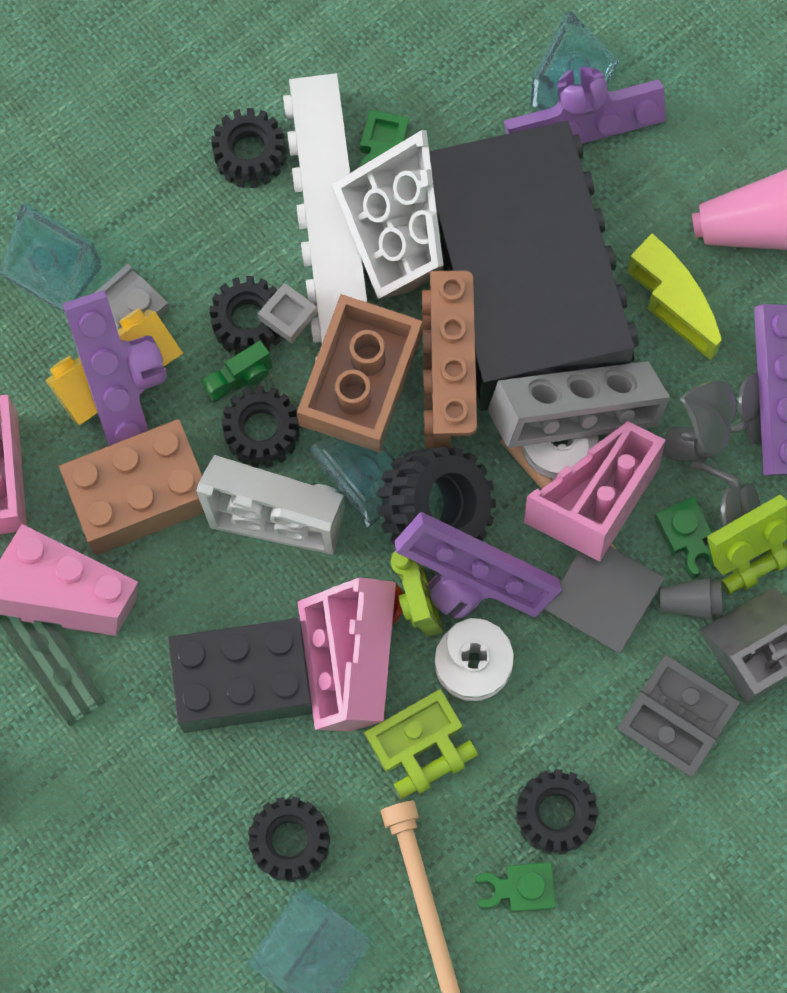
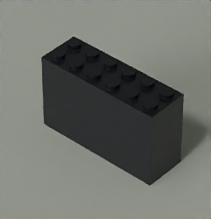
M569 121L429 151L444 271H469L473 275L476 393L481 411L488 410L495 388L500 380L634 362V347L639 346L637 330L634 322L627 323L623 310L627 308L625 289L622 283L616 284L612 272L616 270L614 251L611 245H604L601 234L605 232L603 214L600 208L594 209L590 197L594 195L592 176L589 171L583 172L580 159H583L582 142L578 134L572 135Z

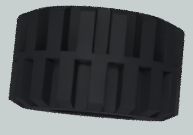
M456 447L415 450L404 453L402 458H396L391 463L393 470L385 471L381 478L385 482V486L378 487L377 497L382 498V506H377L378 516H384L385 522L381 524L384 533L393 534L390 541L395 545L394 541L420 512L433 517L429 507V494L435 482L441 490L444 503L439 521L483 541L487 535L484 529L485 526H492L494 517L490 515L491 508H496V498L491 499L490 491L494 490L492 480L486 481L485 475L488 471L484 465H475L477 458L471 453L463 454V449Z

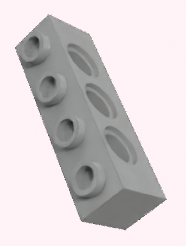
M649 361L500 380L497 383L487 411L507 448L609 434L627 421L641 428L657 427L670 396Z

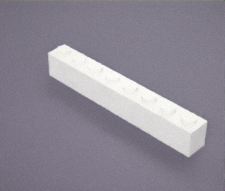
M337 73L289 79L291 95H283L286 120L294 119L295 131L287 132L290 156L298 155L300 167L292 168L295 192H303L304 204L296 205L299 229H308L309 241L301 242L304 267L312 266L314 279L306 280L307 296L310 302L317 304L318 317L311 320L313 343H323L340 294L367 302L361 255L332 186L334 182L350 173Z

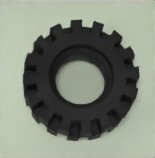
M247 108V115L241 116L240 109L233 111V120L228 115H225L221 119L223 127L217 124L214 128L215 136H212L211 144L217 170L220 175L224 173L225 180L229 183L236 179L238 187L244 188L245 181H250L251 188H257V180L262 179L266 185L271 182L270 174L272 173L277 177L281 173L280 165H285L286 148L282 128H278V122L273 116L268 120L267 112L260 110L258 116H255L254 108ZM244 138H258L264 143L265 147L262 154L256 158L242 159L236 156L233 151L235 144Z
M246 276V283H240L239 277L232 279L233 286L230 288L226 283L220 287L221 295L214 294L212 298L214 306H210L209 310L212 328L218 343L222 342L224 349L229 353L234 349L237 355L261 340L268 352H270V344L273 343L277 346L281 341L278 333L263 322L252 330L240 329L233 323L232 317L235 310L242 305L253 304L262 309L276 293L277 289L273 285L268 288L267 281L260 278L259 283H255L253 276Z
M256 386L257 392L250 393L248 387L242 390L243 396L241 398H238L235 394L230 399L231 407H225L223 411L225 419H222L223 434L230 452L233 456L236 454L240 462L245 464L246 461H250L251 466L259 468V463H265L266 468L272 467V461L278 459L282 463L286 460V453L290 452L292 454L296 449L295 441L299 442L300 437L297 411L294 404H290L289 397L284 393L280 396L276 388L270 387L269 392L264 391V386ZM266 413L275 418L277 430L271 438L257 441L246 434V422L253 415Z
M555 769L552 773L544 771L535 779L532 778L528 781L519 796L516 820L517 825L519 824L521 829L520 833L524 839L527 838L531 842L530 845L532 847L544 850L543 853L551 854L552 852H557L561 855L567 854L570 850L575 851L588 840L596 826L598 807H596L597 798L595 793H591L589 790L590 785L585 780L580 781L576 778L577 774L573 772L566 774L562 773L563 770ZM558 795L565 797L573 806L574 819L570 825L563 829L550 828L541 820L539 813L540 805L550 796Z
M284 797L277 798V802L273 804L268 802L262 806L263 810L259 814L256 813L253 817L254 823L252 827L249 826L248 845L253 859L265 874H269L276 880L282 879L287 882H295L296 879L302 878L304 880L309 878V874L314 871L317 872L322 867L323 860H326L329 854L330 835L323 815L315 809L313 804L308 801L305 803L297 797L287 800ZM284 823H296L306 831V846L295 856H282L273 848V834Z

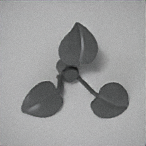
M758 372L749 374L740 386L738 410L742 420L739 423L730 425L736 413V401L731 387L723 381H711L700 384L680 397L691 417L693 427H671L665 436V452L670 460L692 461V469L703 470L730 484L731 487L725 489L721 502L723 527L759 507V496L752 484L744 483L741 485L739 478L705 463V460L721 453L725 449L729 440V433L741 432L746 429L747 438L751 444L762 443Z

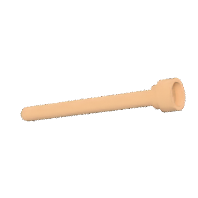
M406 801L380 810L385 828H390L392 836L397 835L441 992L460 993L414 830L418 828L416 820L419 819L415 801Z

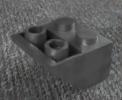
M772 587L700 629L699 632L746 705L787 682V597L776 588Z

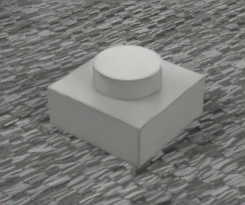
M283 283L258 312V317L261 322L292 344L316 316L318 309L315 304L286 283Z

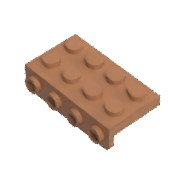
M430 271V290H422L425 449L451 448V436H470L477 430L473 275L469 271Z

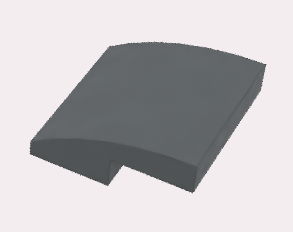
M611 546L600 562L579 551L560 582L562 591L546 606L545 610L621 654L660 589L665 577Z
M665 654L617 729L693 778L740 704V701Z

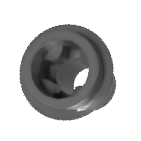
M710 577L673 586L660 587L661 613L671 612L712 620V616L723 615L722 581H711Z

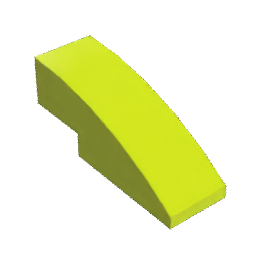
M652 233L630 256L627 273L652 293L647 309L709 360H712L717 354L722 339L709 304L688 269Z

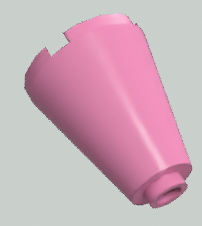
M787 169L699 204L700 212L692 214L695 238L703 237L705 245L787 250Z

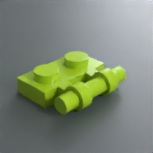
M781 494L707 536L714 566L723 576L733 571L731 575L721 580L722 587L728 595L741 588L748 590L757 585V579L774 569L779 572L787 567V542L783 544L787 540V500ZM765 552L766 555L760 557L752 563L749 562L750 560Z
M395 551L390 562L392 569L402 579L405 593L399 595V601L405 619L411 620L413 627H419L427 637L444 633L439 610L430 599L431 589L428 588L429 582L424 566Z
M441 689L364 732L367 741L386 773L400 765L406 771L408 776L393 784L401 799L415 791L418 794L423 793L431 788L429 783L450 771L453 775L465 768L464 763L478 756L470 740L455 748L449 739L452 735L463 730V726ZM436 745L442 756L420 768L414 757Z

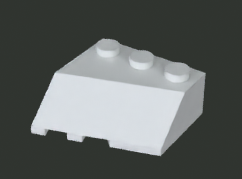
M421 130L332 184L378 299L409 293L430 282V271H441L443 268L427 130Z
M213 456L196 490L211 529L334 555L345 511L344 495L339 494L337 489L322 484L310 485L220 456Z

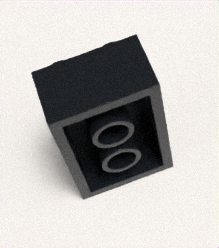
M299 618L168 637L177 722L184 733L313 714Z

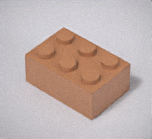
M340 294L297 410L299 426L380 453L422 338L423 321Z
M179 419L59 465L87 542L96 556L204 513L196 492L202 474Z

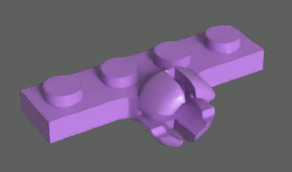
M582 66L579 67L580 84L574 85L572 69L566 71L557 83L559 100L555 106L505 120L504 126L505 134L568 120L572 135L578 134L583 144L665 122L664 87L658 79L617 91L607 92V81L604 79L602 72L593 67Z
M104 290L62 303L108 446L149 431L139 401L140 394L145 389L163 384L167 379L166 367L163 368V357L156 345V341L148 335L131 341L121 340Z
M762 304L754 307L763 473L764 476H787V305Z
M420 512L394 541L396 553L438 572L428 583V588L431 589L430 599L444 614L450 613L459 603H462L451 613V616L455 619L467 617L482 600L487 598L496 599L535 618L562 591L559 578L423 512Z

